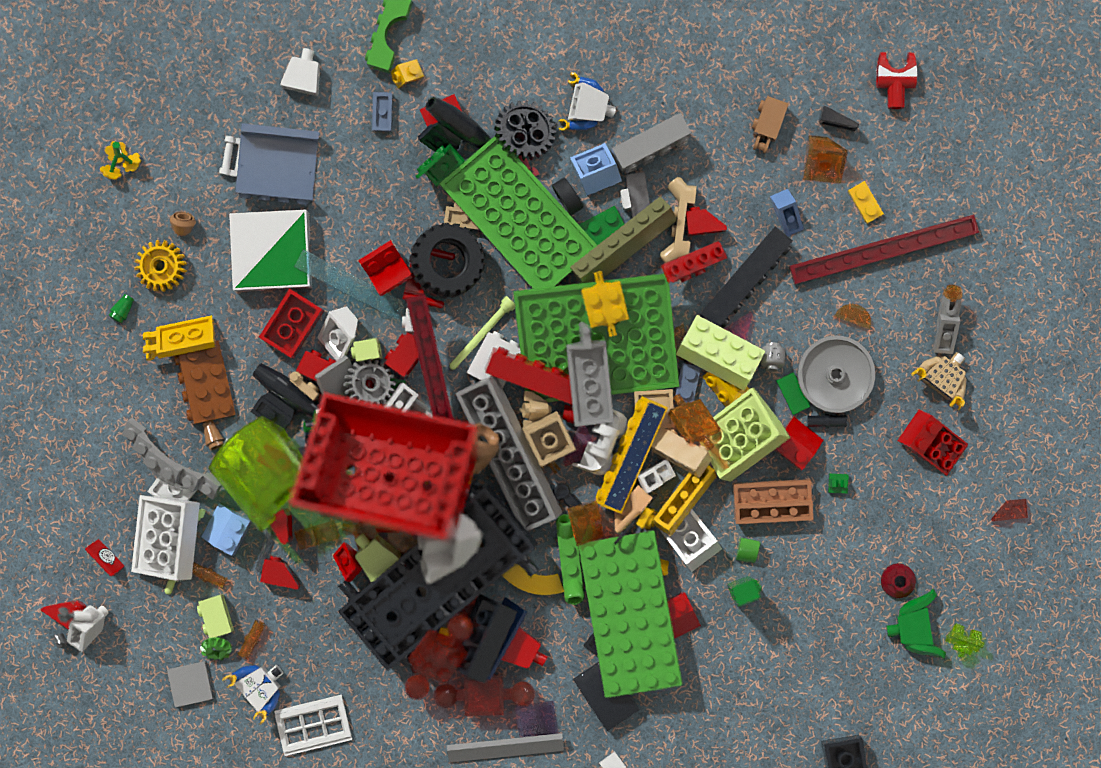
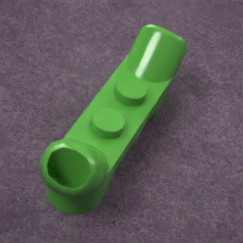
M564 514L556 519L565 601L568 604L576 605L584 600L575 518L572 515Z

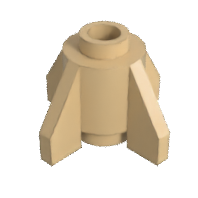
M524 391V401L528 402L523 403L522 409H519V412H522V417L527 418V420H523V427L551 414V406L548 405L546 400L532 391Z

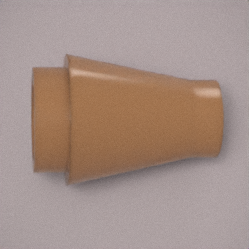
M211 420L203 423L206 447L209 450L221 448L224 444V438L215 426L214 421Z

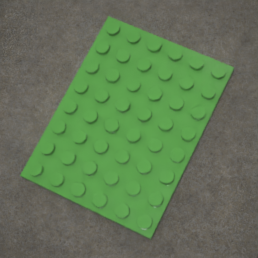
M664 274L604 281L609 283L620 281L629 320L614 324L617 335H612V337H609L607 326L593 328L590 326L582 289L590 288L596 282L513 291L520 352L527 357V360L533 362L534 360L541 361L549 368L558 367L563 370V373L569 375L566 345L580 342L578 324L585 322L590 328L591 341H606L611 395L679 387L670 288ZM525 388V391H532L547 402L561 401Z

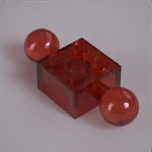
M461 615L453 617L448 623V636L429 630L411 654L409 661L415 673L419 675L409 677L405 683V692L409 698L420 700L426 697L430 688L428 682L430 679L446 684L468 655L460 642L466 640L473 630L472 623L467 617Z
M493 674L491 679H487L485 683L464 676L463 690H456L453 685L448 683L440 684L434 690L433 698L435 703L441 708H450L457 701H465V716L504 715V700H512L516 705L527 706L533 702L535 690L530 683L525 681L516 683L512 688H504L503 674Z

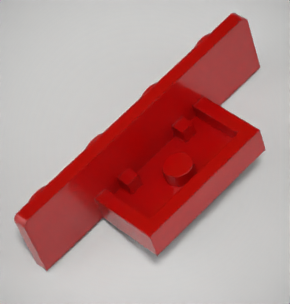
M717 241L661 265V268L668 283H674L679 280L683 283L690 280L693 274L696 277L706 272L705 268L725 260L727 256L721 243Z

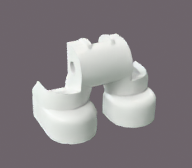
M613 409L614 422L595 424L593 431L600 434L597 444L588 442L580 464L573 463L572 466L595 475H605L612 465V450L616 439L621 438L626 433L628 420L625 415Z

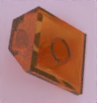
M809 135L803 180L841 184L848 150L828 137Z
M596 500L567 508L577 546L604 537Z

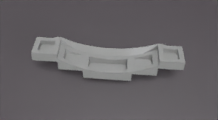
M133 418L126 422L122 435L134 443L132 449L141 455L143 463L157 478L169 485L189 489L192 492L200 490L212 500L217 497L223 484L208 472L202 474L176 463L163 454L150 441L145 433L147 428Z

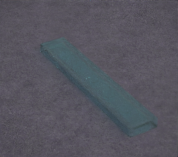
M304 249L294 266L298 270L395 320H398L406 304L388 293L380 296L373 285Z

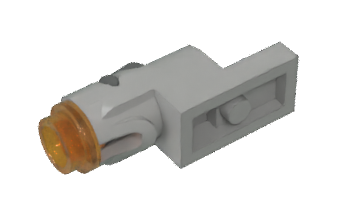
M947 285L942 293L936 324L937 333L933 347L935 353L953 354L960 326L959 314L963 296L961 287L957 285Z

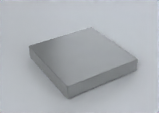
M343 356L315 375L322 396L324 393L347 397L351 394H345L349 387L343 386L345 382H349L344 379L345 375H350L347 370L349 368L353 369L349 357Z
M206 661L167 669L175 707L213 699Z

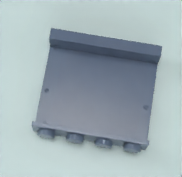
M242 123L235 195H239V198L251 199V196L259 197L258 200L270 201V198L278 199V202L289 203V200L297 201V204L308 205L309 202L313 201L319 132Z

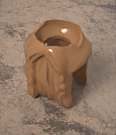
M480 422L475 424L478 429V436L487 439L489 444L478 441V458L473 475L480 473L499 451L498 435L490 427Z

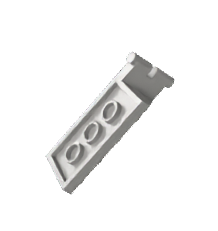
M580 322L578 324L580 342L566 345L574 425L584 426L614 422L606 341H591L589 326L585 322Z

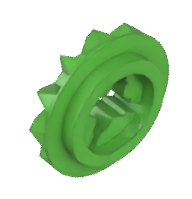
M213 637L203 641L200 650L207 659L212 658L214 661L216 659L223 661L224 657L228 658L230 653H232V646L223 638Z

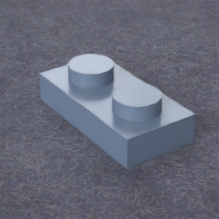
M373 92L372 131L392 132V93Z
M682 363L679 387L676 388L674 397L675 401L693 404L701 370L700 367Z

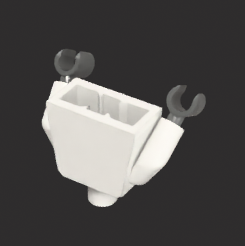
M88 606L83 611L69 613L67 607L60 608V614H58L62 623L70 621L67 639H65L64 634L54 636L56 646L63 648L70 644V646L72 645L83 652L103 630L108 610L104 606H99L97 609L93 606Z

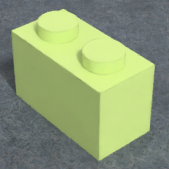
M377 338L353 342L354 347H351L352 358L356 359L357 362L383 359L380 340Z
M223 594L198 602L197 611L199 616L203 617L205 635L213 638L234 631Z

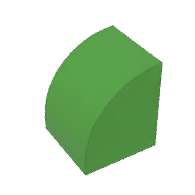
M740 537L736 560L755 563L760 541Z

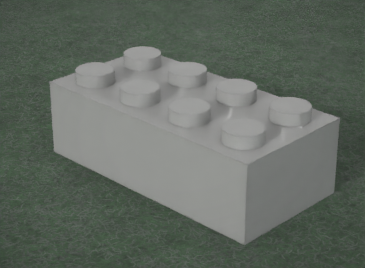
M679 113L613 147L611 155L621 174L624 172L630 174L637 170L638 165L643 163L645 166L653 162L655 156L659 154L661 157L671 152L672 147L677 146V148L686 145L691 131L682 114Z

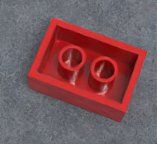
M289 289L259 338L294 359L325 310Z

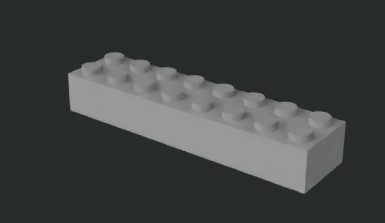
M490 376L457 392V398L470 424L475 425L480 422L490 427L498 435L499 451L489 464L516 518L528 531L560 516L563 512L498 378ZM478 436V441L489 444L487 439Z

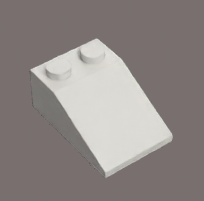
M693 510L689 512L671 537L660 530L691 572L722 550L718 541Z

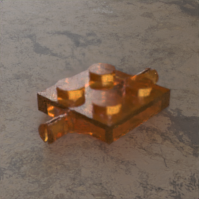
M680 394L675 395L673 399L678 404V407L670 409L668 415L687 444L702 441L707 450L714 448L715 445L709 437L717 434L720 431V427L701 399L686 403Z

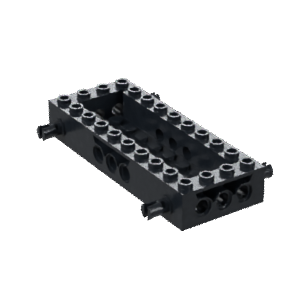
M487 485L479 493H474L470 487L468 489L466 504L463 507L462 514L474 522L476 529L481 533V537L485 538L486 545L485 547H478L471 558L463 566L457 568L455 572H450L438 580L427 584L421 568L423 549H419L417 544L361 592L357 591L346 580L343 581L345 586L342 583L337 586L349 599L348 603L337 612L386 671L399 662L405 666L411 676L416 673L414 669L418 671L421 669V666L411 657L412 650L515 564H519L529 577L533 575L530 568L535 573L539 570L528 557L529 553L537 547V541L490 485ZM420 586L427 590V594L424 597H420L417 594V588ZM389 611H394L397 614L396 621L388 619L387 614Z

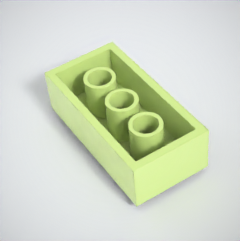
M697 315L676 355L745 390L765 350Z

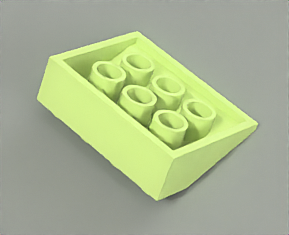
M754 388L748 390L694 431L700 444L709 450L708 453L712 458L711 464L718 477L729 482L733 481L790 438L782 423Z

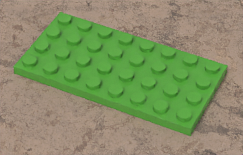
M494 136L439 185L532 289L554 287L572 272L570 267L594 249L597 244L519 158L515 159L514 153L508 155L509 149L502 150L504 144H498L497 142L500 138Z
M655 530L625 535L616 545H614V542L618 537L578 544L605 698L683 685Z

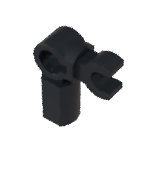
M560 483L552 490L557 501L560 502L564 498V503L575 516H578L586 508L574 493L571 495L570 488L566 483Z

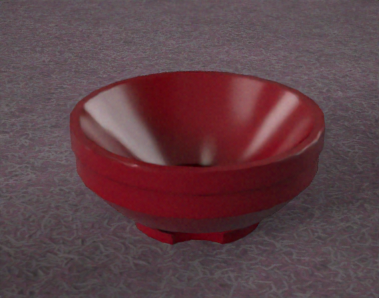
M896 563L888 566L881 576L882 589L893 598L907 597L913 592L916 585L914 572L904 564ZM903 576L906 583L903 587L895 585L896 577Z

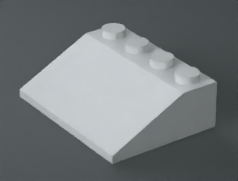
M140 495L131 572L176 581L190 580L192 578L200 503Z

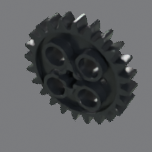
M518 100L516 106L511 102L509 107L504 106L503 111L499 112L494 130L497 131L495 137L500 138L497 142L498 144H504L502 150L509 149L508 155L515 153V159L522 155L523 161H525L527 156H529L530 160H533L534 155L540 158L541 153L545 155L548 151L547 149H551L552 143L555 140L553 136H555L556 130L553 129L556 124L550 123L553 117L546 116L548 110L541 111L542 105L536 108L535 102L530 106L527 100L524 105ZM528 118L534 119L535 122H531ZM510 121H515L517 125H513ZM533 136H538L540 140L535 139ZM515 138L520 139L522 142H517Z

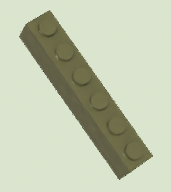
M659 197L570 267L579 283L596 282L594 273L602 271L603 278L677 221L672 207Z

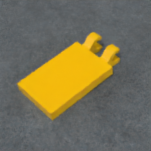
M212 315L156 327L154 332H144L143 340H146V345L143 346V353H146V360L151 361L156 356L160 359L215 347L214 319Z

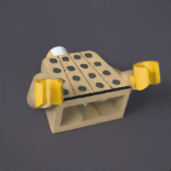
M956 352L951 360L945 356L925 360L918 369L911 373L912 376L918 374V382L922 380L944 398L952 400L950 403L951 407L955 403L958 405V411L963 407L967 379L965 378L966 372L960 368V365L965 360L961 354Z

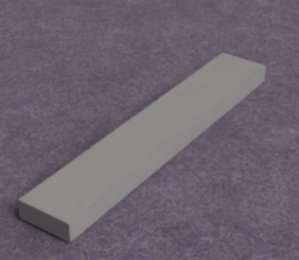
M561 733L447 745L449 762L564 751Z

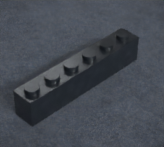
M775 226L699 315L724 328L730 321L727 317L732 312L736 314L743 306L740 302L744 298L749 299L755 292L752 288L757 283L761 285L767 278L765 273L769 268L773 270L780 261L777 259L780 255L783 254L785 256L791 250L790 244L792 240Z

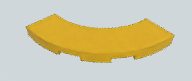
M515 564L502 575L513 586L528 593L553 595L564 592L558 573L554 575L533 574L529 577L519 564Z

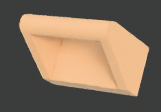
M639 485L630 493L622 514L614 511L615 531L619 534L652 500V497Z

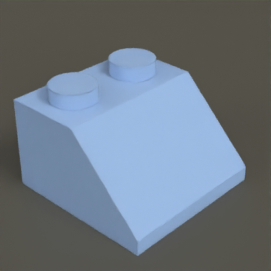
M605 143L570 157L586 195L596 193L622 181L617 164Z
M219 503L201 537L214 547L233 556L239 549L253 520Z

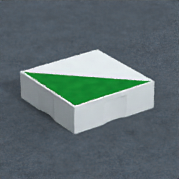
M307 210L229 214L233 291L312 288V269L309 256L310 225L309 212Z

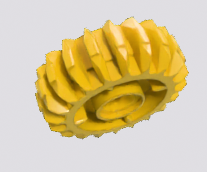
M156 240L155 246L152 242H149V249L145 246L142 247L143 251H145L144 254L137 253L141 259H135V263L140 264V266L134 267V270L141 272L136 277L142 278L141 284L147 283L146 288L150 289L153 286V290L156 292L159 290V286L161 291L165 292L166 285L169 290H172L173 286L171 283L178 286L179 282L176 279H184L183 276L179 275L180 272L186 273L187 271L181 268V266L187 265V262L180 261L184 259L185 255L179 254L180 248L174 249L175 244L171 243L168 246V241L166 240L163 241L162 246L159 240ZM163 261L165 267L163 270L158 271L156 268L157 263Z

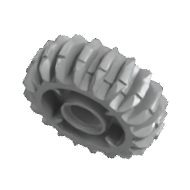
M371 359L367 360L366 363L360 361L359 365L354 363L352 365L354 369L349 368L347 370L350 375L344 376V379L349 381L343 384L344 387H349L345 394L351 393L350 399L385 406L386 400L391 398L390 394L395 392L391 387L395 386L396 382L390 381L395 376L394 374L388 375L391 368L383 369L385 363L383 362L379 366L378 359H375L373 364ZM366 380H371L374 383L373 389L366 387Z

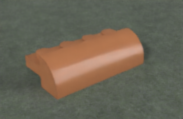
M810 479L733 483V504L736 524L813 520Z

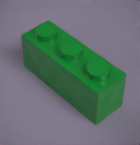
M750 576L727 583L733 602L738 606L761 598L759 594L762 592L760 584Z

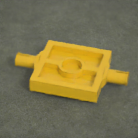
M602 271L595 272L596 284L590 288L582 289L591 328L607 326L609 337H612V335L616 336L614 324L629 320L620 281L604 282Z

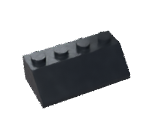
M480 594L448 665L469 678L485 683L499 655L502 644L506 640L511 624L515 620L517 611Z

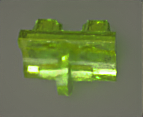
M956 623L953 625L950 633L946 635L945 641L954 644L952 649L958 651L959 658H963L965 654L972 655L973 651L978 652L980 648L984 647L985 642L981 641L982 632L971 630L969 637L963 635L965 627Z

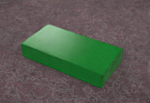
M794 372L776 380L792 415L810 407L800 390Z

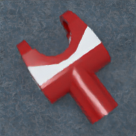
M880 52L876 70V87L888 88V109H904L905 88L915 89L917 85L914 52H908L907 64L902 69H894L888 63V59H886V52Z

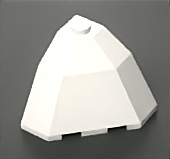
M461 514L456 535L449 542L417 535L419 549H423L421 568L427 584L463 566L477 551L478 544L481 541V533L476 529L474 522Z

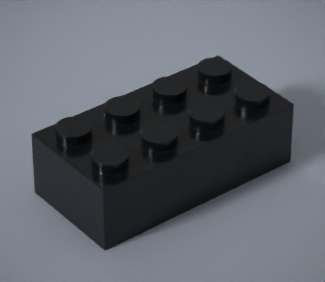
M859 734L821 741L825 768H868L863 739Z

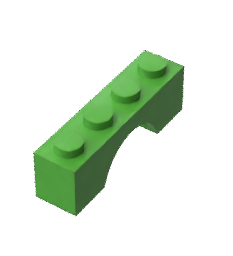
M413 0L383 1L382 6L385 8L383 14H379L377 19L378 30L373 32L371 38L373 45L365 56L368 67L390 74L396 55L388 47L386 35L394 23L408 19Z

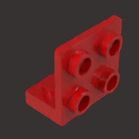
M391 240L358 260L380 296L385 295L413 277Z

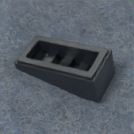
M827 106L822 107L819 124L856 131L859 127V123Z

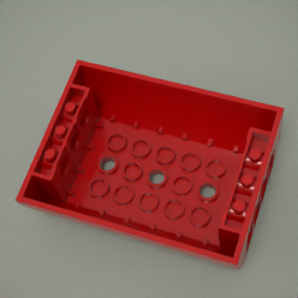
M324 393L289 504L300 509L449 542L456 535L477 460V426ZM351 466L357 467V472L353 475L347 474V470ZM392 474L395 476V480L392 483L385 482L387 475ZM426 483L433 484L432 490L428 492L422 490V487Z

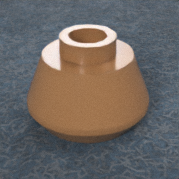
M176 212L170 216L172 230L179 236L189 234L196 224L193 215L187 212Z

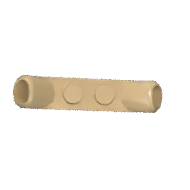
M681 177L675 178L668 184V189L679 203L678 207H674V214L677 218L676 226L672 225L671 237H675L674 242L660 253V258L664 263L689 254L690 242L683 241L686 208L687 205L694 206L696 186L687 185Z

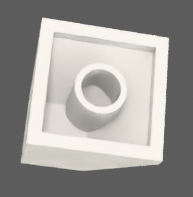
M347 306L328 313L317 337L336 361L347 355L355 338L358 319Z

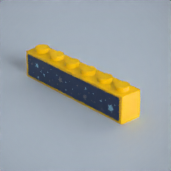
M643 396L637 401L634 415L627 423L626 433L620 439L619 449L612 457V465L604 475L602 487L597 491L596 503L622 514L668 407Z

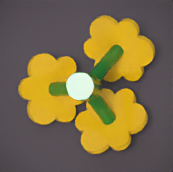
M112 141L110 146L105 148V153L108 155V159L112 161L111 166H101L100 171L106 178L117 180L118 177L122 176V173H120V169L115 167L116 163H121L124 159L123 167L125 172H134L141 163V159H139L140 154L134 153L127 157L125 144Z

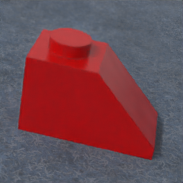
M700 207L689 208V211H686L688 236L727 231V226L706 209L701 210Z
M270 556V559H264L260 582L297 590L300 589L301 584L287 563L281 561V557Z
M73 600L42 607L40 611L69 629L70 621L66 623L60 621L58 614H60L59 609L67 607L69 613H73L74 611H83L86 605L79 600H76V602Z

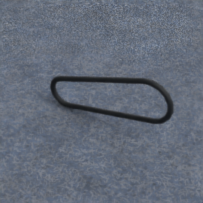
M657 494L652 497V500L646 506L647 508L656 499ZM643 511L625 528L614 542V545L630 530Z

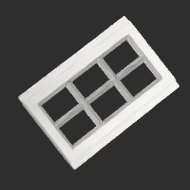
M342 694L274 711L285 756L352 740ZM338 707L340 717L329 720L324 719L322 710ZM318 711L320 722L305 725L303 715ZM299 716L301 726L286 730L284 719ZM341 721L343 731L328 734L326 724ZM322 725L324 736L308 739L306 729ZM302 730L304 741L289 744L287 733Z

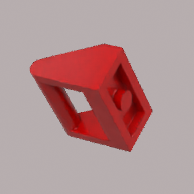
M284 508L266 520L280 542L287 544L293 540L292 514L288 508Z

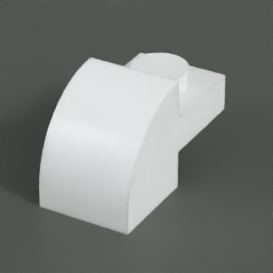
M664 459L652 467L641 471L637 479L642 489L649 493L676 475L669 461Z

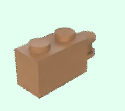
M769 96L766 97L765 101L761 100L757 110L761 113L758 119H754L751 129H754L753 135L757 136L753 150L759 149L766 153L770 141L775 142L789 103ZM760 137L767 139L766 144L759 141Z

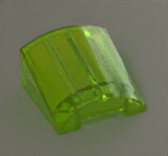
M261 416L234 433L218 450L208 469L259 531L263 532L276 519L273 514L292 497L303 457L283 427Z

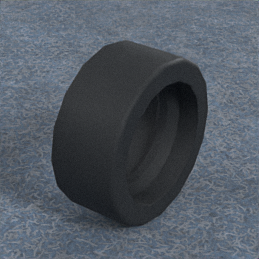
M565 177L552 185L555 194L570 216L583 209L582 202Z

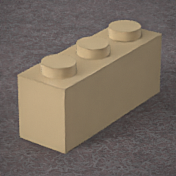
M661 426L651 446L653 453L698 478L701 477L712 460L706 447L693 444L694 442L686 436L683 438L678 436V433L672 428L666 429Z

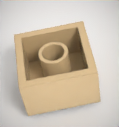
M557 411L522 428L540 466L576 450Z

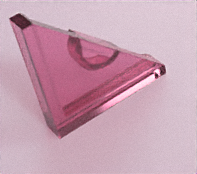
M752 312L724 329L747 340L753 315Z
M586 425L578 427L572 440L576 450L566 454L563 460L565 467L581 460L588 442L593 443Z

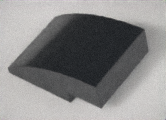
M599 662L573 678L576 686L607 732L639 711L629 694L605 698Z

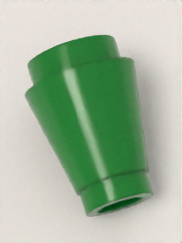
M124 294L109 310L110 314L108 316L122 324L127 319L134 299Z

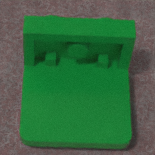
M450 144L446 148L442 145L417 169L419 173L415 177L419 179L425 174L438 187L439 183L462 165L465 160Z

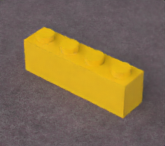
M708 465L700 478L688 473L653 519L655 526L671 537L717 477L715 469Z

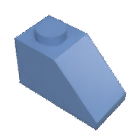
M786 189L770 196L773 209L784 234L790 236L804 230L797 203L789 190Z

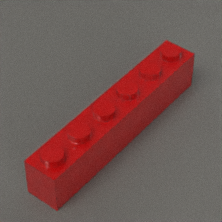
M493 347L485 367L486 374L572 404L570 378L568 374L563 373L562 369L558 367L549 368L545 366V363L534 360V362L527 360L526 356L519 353L516 355L511 354L509 350L503 347H498V349Z

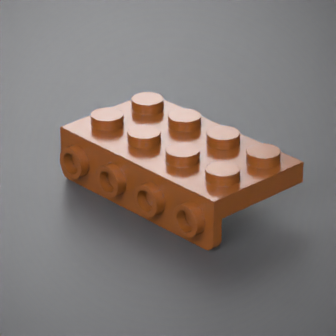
M219 340L215 341V347L173 356L175 366L179 365L180 373H177L179 384H183L184 387L182 392L183 402L188 404L189 410H186L188 422L191 421L192 425L236 415Z

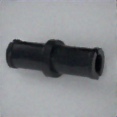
M825 414V416L807 415V427H825V429H829V427H847V416H829V414Z

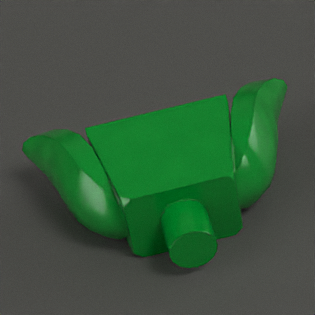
M933 588L928 593L905 603L899 609V615H896L897 624L887 625L886 630L888 637L899 636L900 643L908 651L920 655L936 656L945 660L946 652L940 647L933 645L929 613L926 607L937 596Z

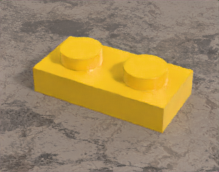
M865 181L848 190L850 197L866 224L884 214Z
M645 507L636 524L645 529H650L651 526L654 527L653 519L659 512Z

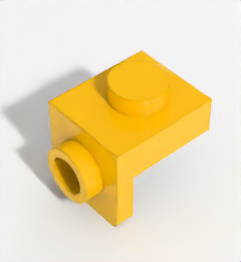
M417 59L398 64L391 71L392 80L397 88H402L405 84L424 77Z

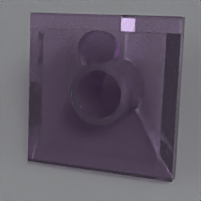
M553 700L515 706L520 738L558 734Z

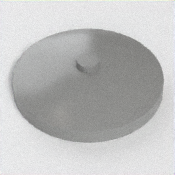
M829 336L814 342L802 355L797 371L798 384L804 397L816 408L831 413L846 412L861 405L870 395L875 382V367L869 352L860 343L844 336Z

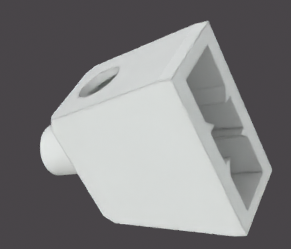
M303 48L301 58H291L280 84L282 88L318 96L320 65L318 62L312 61L313 50Z

